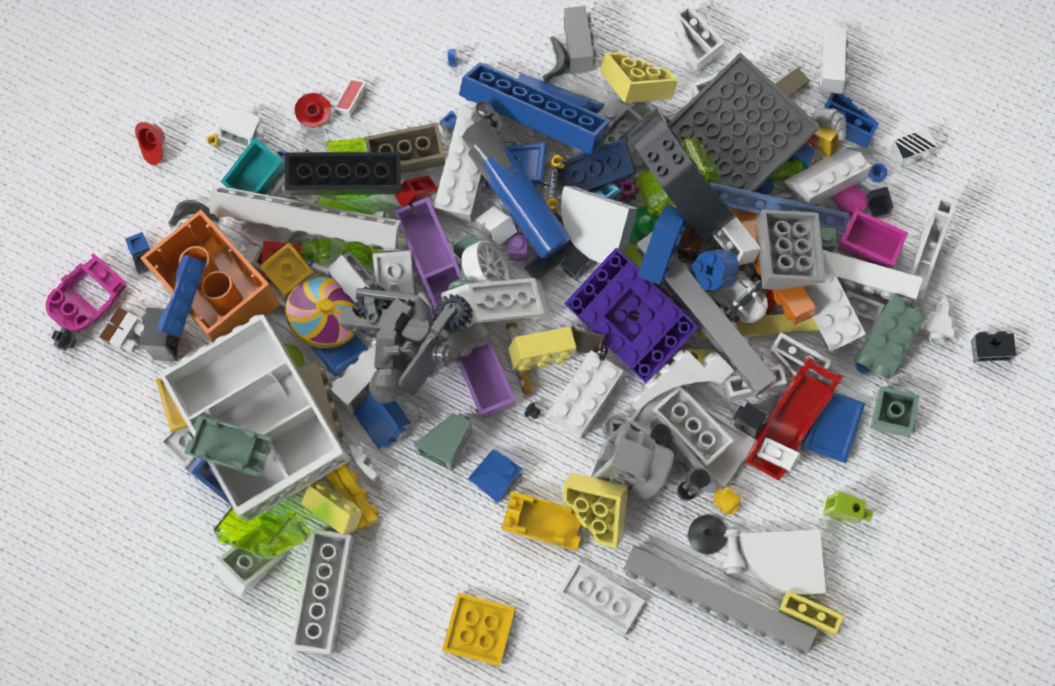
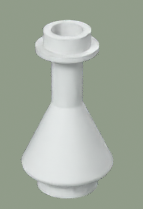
M726 530V534H724V537H728L729 551L722 569L726 570L727 575L742 574V569L746 568L737 551L736 537L740 536L737 530Z

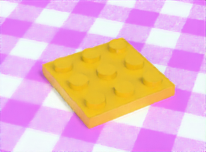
M457 593L442 652L500 667L516 608Z

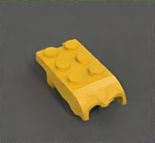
M511 491L501 530L516 536L577 552L581 537L577 536L579 527L584 526L577 519L576 513L571 507Z

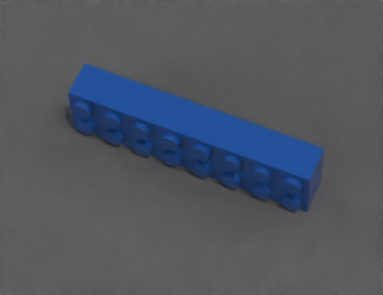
M479 62L462 77L458 96L476 104L480 101H486L499 115L508 117L516 123L526 125L534 131L546 134L550 138H555L565 145L573 146L583 153L591 155L606 139L610 119Z

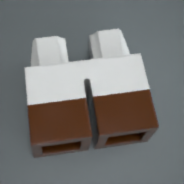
M118 307L110 319L111 324L108 323L99 338L104 343L112 345L122 352L126 350L133 353L138 343L132 340L134 334L140 336V333L144 330V325L137 317Z

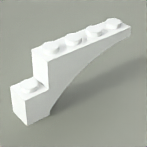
M939 195L933 204L929 220L924 227L910 273L911 275L923 278L917 298L921 302L924 300L938 253L957 203L955 200Z
M687 349L684 351L679 350L673 356L674 360L670 364L666 363L659 370L660 374L656 378L652 377L645 384L646 387L641 392L637 391L631 397L632 401L630 403L638 411L647 402L672 388L705 381H718L721 384L734 370L717 352L709 353L703 359L704 363L701 365Z

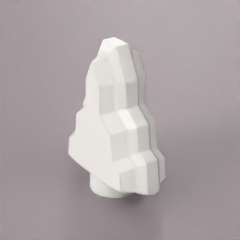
M943 297L936 305L935 311L929 313L927 320L923 321L919 329L921 332L930 335L929 340L934 343L942 344L945 343V340H957L958 329L955 328L956 320L952 316L953 306L951 299Z

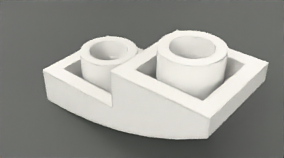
M351 445L350 450L357 465L368 479L375 484L379 479L376 473L378 470L370 463L366 465L369 461L366 455L368 452L361 446L356 448L354 445Z

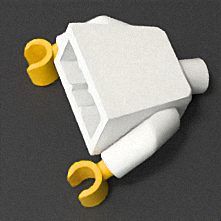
M252 107L247 111L235 109L232 113L221 116L213 130L214 134L207 137V143L210 145L215 139L213 147L217 148L220 145L219 137L222 140L246 149L254 138L264 141L263 126L260 124V118L257 116L258 111Z

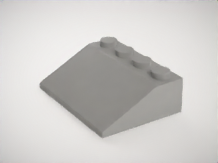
M762 209L756 220L758 245L761 247L759 259L762 289L783 290L825 283L826 276L818 213Z

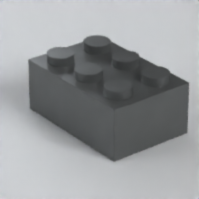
M147 307L146 313L142 316L144 330L140 333V344L153 360L176 362L180 337L156 330L164 309Z

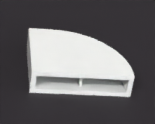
M564 186L561 199L562 220L565 230L576 248L588 258L602 263L615 248H618L625 254L638 208L575 186Z
M820 530L740 534V548L745 563L753 575L765 586L784 595L787 591H790L801 597H809V600L821 599V596L826 594Z

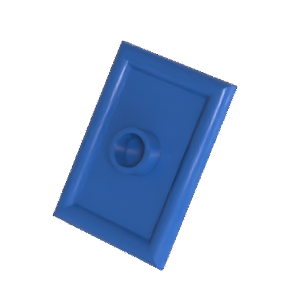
M548 142L507 146L533 184H543ZM485 181V189L491 188L489 183Z
M357 335L347 343L334 348L310 346L334 377L345 371L351 364L354 365L364 350L368 351V348Z
M834 392L806 433L802 449L847 464L865 402Z

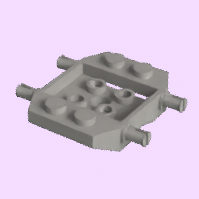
M610 100L598 113V115L611 120L608 131L621 117L624 119L597 148L622 138L628 139V148L637 173L628 178H639L648 169V166L632 143L627 130L643 119L634 111V108L641 102L624 104Z

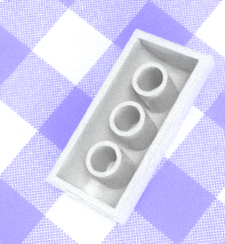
M681 386L677 387L652 409V413L655 416L662 417L668 423L675 434L706 468L714 463L734 442L724 429Z

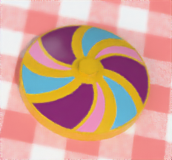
M316 277L303 281L292 290L286 303L285 316L290 330L302 342L317 348H334L347 343L356 335L351 331H346L339 325V314L342 312L343 306H352L355 309L356 306L350 296L344 293L343 288L336 280L327 277Z

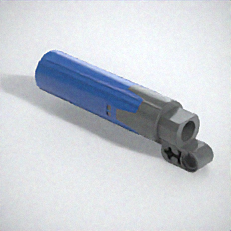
M480 101L476 104L471 114L474 124L468 127L462 136V139L470 148L468 155L542 259L548 258L570 242L571 237L498 134L503 127V123L488 102Z

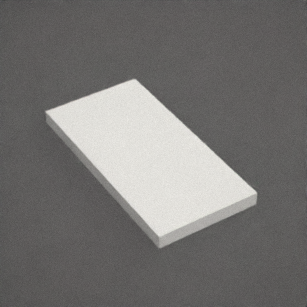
M677 387L656 396L638 411L635 410L629 419L630 425L638 431H644L645 435L649 436L651 433L650 420L655 416L652 413V409ZM693 398L734 440L733 444L714 463L706 468L715 477L718 486L724 489L747 457L755 439Z

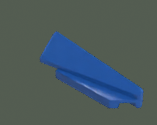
M521 73L518 77L523 82L596 114L604 107V104L526 74Z

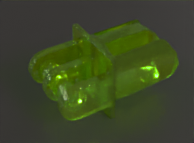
M787 160L769 178L773 182L786 180L801 172L803 162L801 160L788 162Z
M314 238V241L297 242L301 244V257L304 261L317 260L320 263L321 260L331 259V255H329V252H331L329 247L331 244L330 239L317 240Z

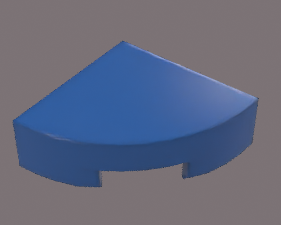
M451 110L439 122L442 128L453 131L457 121L456 114Z

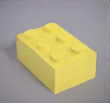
M571 327L515 337L507 350L513 371L519 370L524 372L530 370L531 367L538 366V368H544L551 363H556V365L566 363L575 351L576 345Z

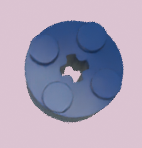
M719 249L701 253L693 263L692 269L702 289L715 290L730 287L737 281L738 277L736 275L737 271H739V263L732 252Z

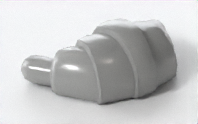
M823 108L812 115L811 118L820 126L836 132L839 140H845L847 131L846 118L837 109Z

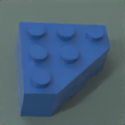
M665 205L655 224L638 277L660 284L663 278H667L670 270L667 267L668 263L673 261L679 247V241L688 224V221L676 207Z

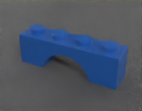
M182 256L176 273L177 280L173 295L161 314L156 330L181 337L206 267V262L189 256Z

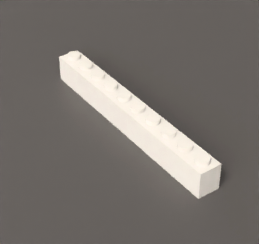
M216 186L211 192L210 213L216 214L218 217L227 216L237 221L248 220L254 224H269L274 228L284 227L289 228L291 231H305L311 235L321 234L331 239L342 238L347 242L357 241L368 246L378 245L384 249H395L399 242L400 220L222 186Z

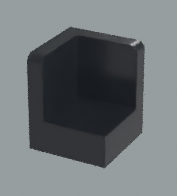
M888 187L869 191L867 197L872 217L891 214L894 206Z
M575 247L561 263V270L576 281L580 276L581 269L588 263L589 258Z

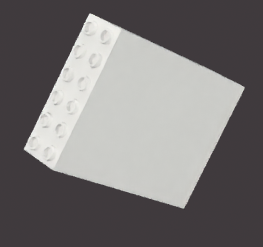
M263 314L252 317L245 325L235 327L230 334L218 337L213 344L201 347L198 353L184 357L181 363L166 368L164 373L160 374L193 436H195L197 431L194 429V425L198 415L271 437L273 441L272 448L266 457L265 467L260 476L248 475L208 462L235 512L246 522L251 521L350 461L273 326Z

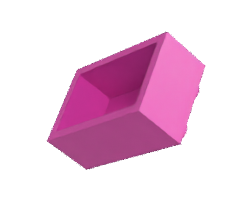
M855 210L838 250L865 262L892 269L908 232Z

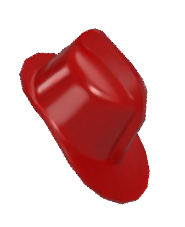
M139 122L135 127V136L142 156L147 163L157 165L163 157L162 145L165 141V134L156 123Z

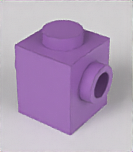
M515 233L508 238V260L517 262L527 260L528 241L524 234Z

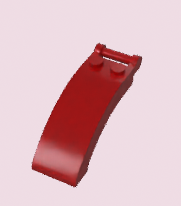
M807 357L767 417L745 462L779 481L787 470L757 455L765 438H769L797 451L813 422L833 396L834 390L841 382L843 376L838 373H832L815 363L814 359ZM811 369L829 379L831 383L827 384L807 371Z

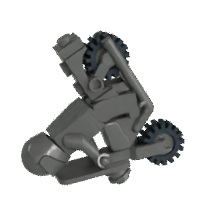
M370 284L369 288L365 286L356 289L357 296L355 299L358 301L355 302L356 309L352 306H343L342 312L339 314V325L346 331H351L357 335L365 333L376 337L374 367L377 371L374 372L371 378L369 390L377 402L388 404L403 396L404 391L414 396L439 362L446 364L451 360L452 349H450L448 344L442 345L441 343L448 341L456 330L461 332V327L467 328L465 324L472 322L469 318H473L471 313L473 309L462 296L449 294V298L447 296L443 297V302L441 300L438 301L440 306L436 305L435 307L437 312H434L436 321L433 323L431 308L420 296L388 292L382 286ZM407 355L414 357L413 360H406Z

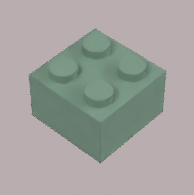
M881 386L876 394L870 429L909 437L913 432L920 395Z

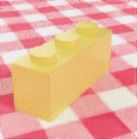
M323 481L314 482L307 486L301 503L342 535L356 531L363 513L361 509L356 507V504L345 499L341 493L333 490Z
M790 591L785 593L777 611L832 637L837 634L844 617L842 614Z

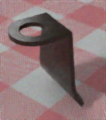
M572 326L571 331L576 351L579 353L593 351L598 353L600 361H604L608 353L606 336L581 331Z

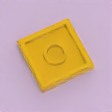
M289 242L259 266L283 296L313 273L312 269Z

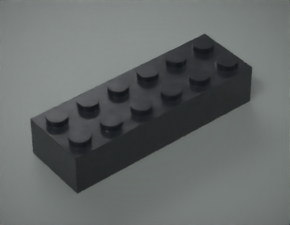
M285 152V195H400V152Z

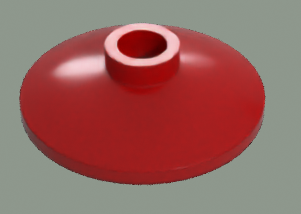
M307 93L297 100L294 107L295 117L303 126L310 128L319 127L330 118V102L320 93ZM312 111H317L314 115L310 114Z

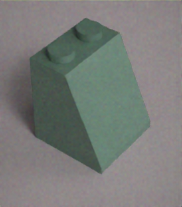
M461 413L459 415L451 414L415 443L416 453L452 471L473 431L471 421H469L470 418Z

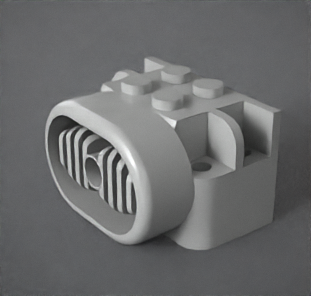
M626 421L603 442L591 477L627 485L628 495L632 494L641 499L648 500L658 493L666 482L673 465L674 453L672 450L656 444L655 440L645 435L644 431L636 432L629 428L631 422Z

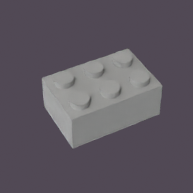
M586 5L564 8L563 25L571 74L593 71V65L596 64L595 45L593 46L594 35L593 29L590 26L591 15L590 12L586 11Z

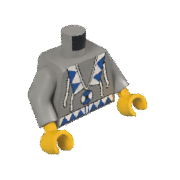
M555 155L551 161L545 163L543 184H533L553 213L558 211L554 206L560 204L555 199L557 184L556 167L564 168V164L559 163L564 158L559 155Z

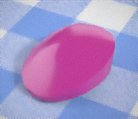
M856 185L834 195L838 207L851 215L854 214L855 210L862 212L868 205V197Z

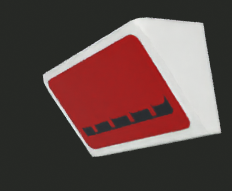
M350 78L334 110L351 117L367 88L366 82Z

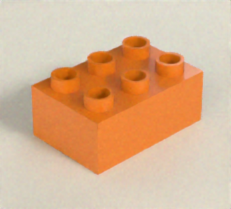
M202 210L198 211L141 257L144 264L171 297L175 289L176 273L182 256H189L207 263L188 316L212 343L218 337L230 334L235 327L245 325L256 315L263 314L266 317L281 304L268 282Z

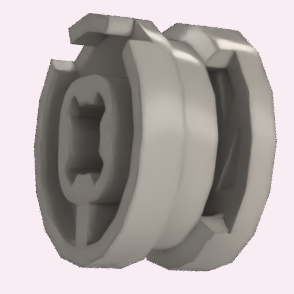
M621 414L609 416L603 427L605 438L608 439L619 427L629 420Z

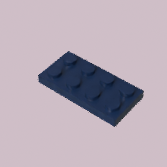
M625 138L599 147L591 155L584 153L562 162L564 164L562 169L556 167L562 188L564 186H575L589 192L637 174Z

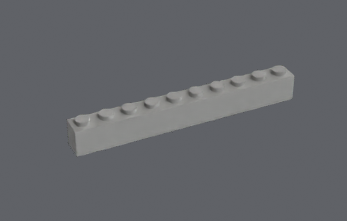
M652 233L637 243L636 250L643 259ZM676 252L673 261L668 263L667 267L670 268L666 279L663 278L662 282L757 397L775 383L777 379L775 371L770 366L767 367L765 365L762 355L751 348V342L748 338L742 337L738 332V326L733 321L730 322L728 320L725 310L715 304L712 294L710 292L706 293L701 288L697 279L690 273L689 266L678 259L679 255Z
M634 546L623 568V571L626 572L625 575L631 579H642L644 584L651 588L657 586L662 589L663 593L669 596L675 594L681 597L680 600L686 604H697L700 610L706 613L712 611L721 620L728 621L730 619L736 622L735 625L741 629L746 630L749 628L754 630V634L761 638L767 636L773 639L772 642L776 645L791 647V651L796 654H807L817 633L815 628Z

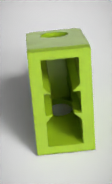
M838 491L827 496L822 515L849 523H856L862 521V519L870 522L874 512L865 508V500Z

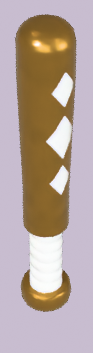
M516 322L506 324V329L509 330L511 342L515 337H518ZM517 370L523 395H532L534 389L529 371L520 372Z

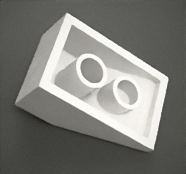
M259 526L220 556L215 563L213 571L239 597H242L287 553Z

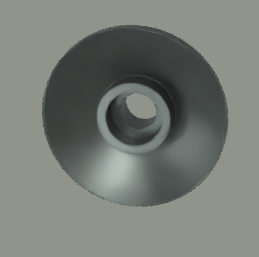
M703 515L691 523L688 530V539L696 551L702 554H714L724 547L727 541V537H724V534H726L727 529L719 518ZM706 530H710L712 532V535L710 537H707L705 535Z

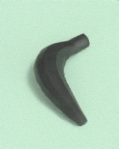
M554 36L550 39L556 55V64L550 72L542 76L545 82L553 77L564 74L570 63L567 50Z
M184 200L175 207L168 223L175 226L182 216L196 214L200 210L210 220L219 222L220 218L216 214H211L210 208L196 200Z

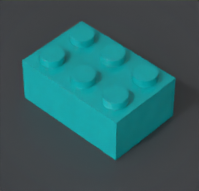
M254 138L220 182L227 188L265 195L275 180L285 170V159L263 140Z

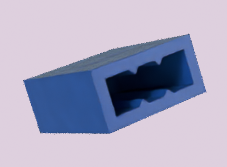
M371 393L353 412L378 450L394 446L397 443L396 439L403 436L411 424L396 400L383 404L377 402Z

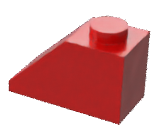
M429 175L407 179L401 184L400 195L394 196L402 208L407 205L413 207L412 203L426 197L429 198L437 193L438 187Z

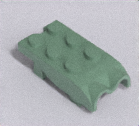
M893 294L854 360L855 363H859L872 372L881 375L885 380H889L898 368L928 314L917 306L913 309L905 305L906 300L896 294Z
M198 415L194 425V429L197 431L193 441L189 440L184 451L186 455L248 475L260 476L262 474L266 457L269 455L273 444L271 437Z

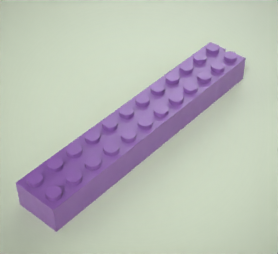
M426 197L412 203L416 212L412 214L409 205L393 212L396 220L401 221L400 229L409 250L412 252L416 267L435 309L436 305L440 306L439 300L443 302L441 294L448 291V287L452 282L461 278V272L431 202ZM490 339L486 345L482 347L477 346L472 349V353L468 356H461L456 359L482 420L517 405L515 396Z

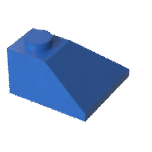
M492 449L469 476L468 480L495 502L499 503L521 477L523 470L508 457Z

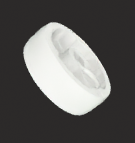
M479 241L464 250L462 266L468 280L470 279L476 283L511 280L510 271L503 255L491 242Z

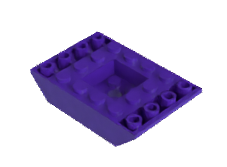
M615 248L564 304L593 333L605 335L607 346L646 384L693 335L699 326L657 283L638 277L640 267L618 248ZM634 310L638 311L640 315L637 321H632L630 318V313Z

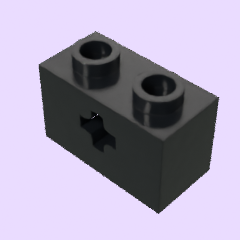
M998 331L995 334L978 332L971 339L973 362L1012 361L1016 356L1014 333H1007V331Z
M747 402L745 406L740 405L733 418L735 420L734 425L754 438L764 423L767 414Z

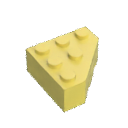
M622 52L605 53L599 71L624 103L672 99L678 82L669 70L665 68L658 70L651 67V63L641 59L634 61L627 58V54Z
M572 472L564 482V503L567 506H571L576 513L577 519L585 528L588 527L598 544L617 548L625 532L628 486Z

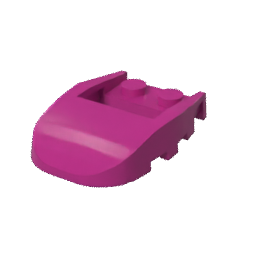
M94 253L91 255L92 259L88 262L78 264L70 274H65L60 279L61 283L58 287L54 288L47 297L45 304L47 314L61 328L69 331H82L88 328L113 307L127 286V283ZM86 273L111 295L109 300L98 311L72 288Z

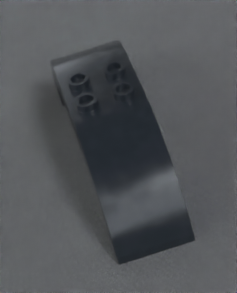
M657 107L627 130L628 135L638 153L676 208L702 239L707 240L736 217L728 205L716 194L668 124L670 121L663 110Z

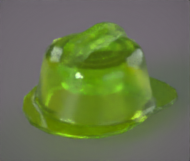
M346 242L343 250L338 253L337 257L339 258L341 255L351 251L361 265H374L373 253L379 251L364 245L362 242Z

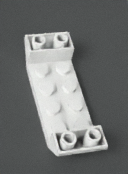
M536 278L466 284L441 294L443 301L444 296L449 298V294L454 296L458 294L471 305L473 318H469L472 321L470 324H465L467 326L466 329L474 323L530 317H533L534 322L552 319L543 285Z

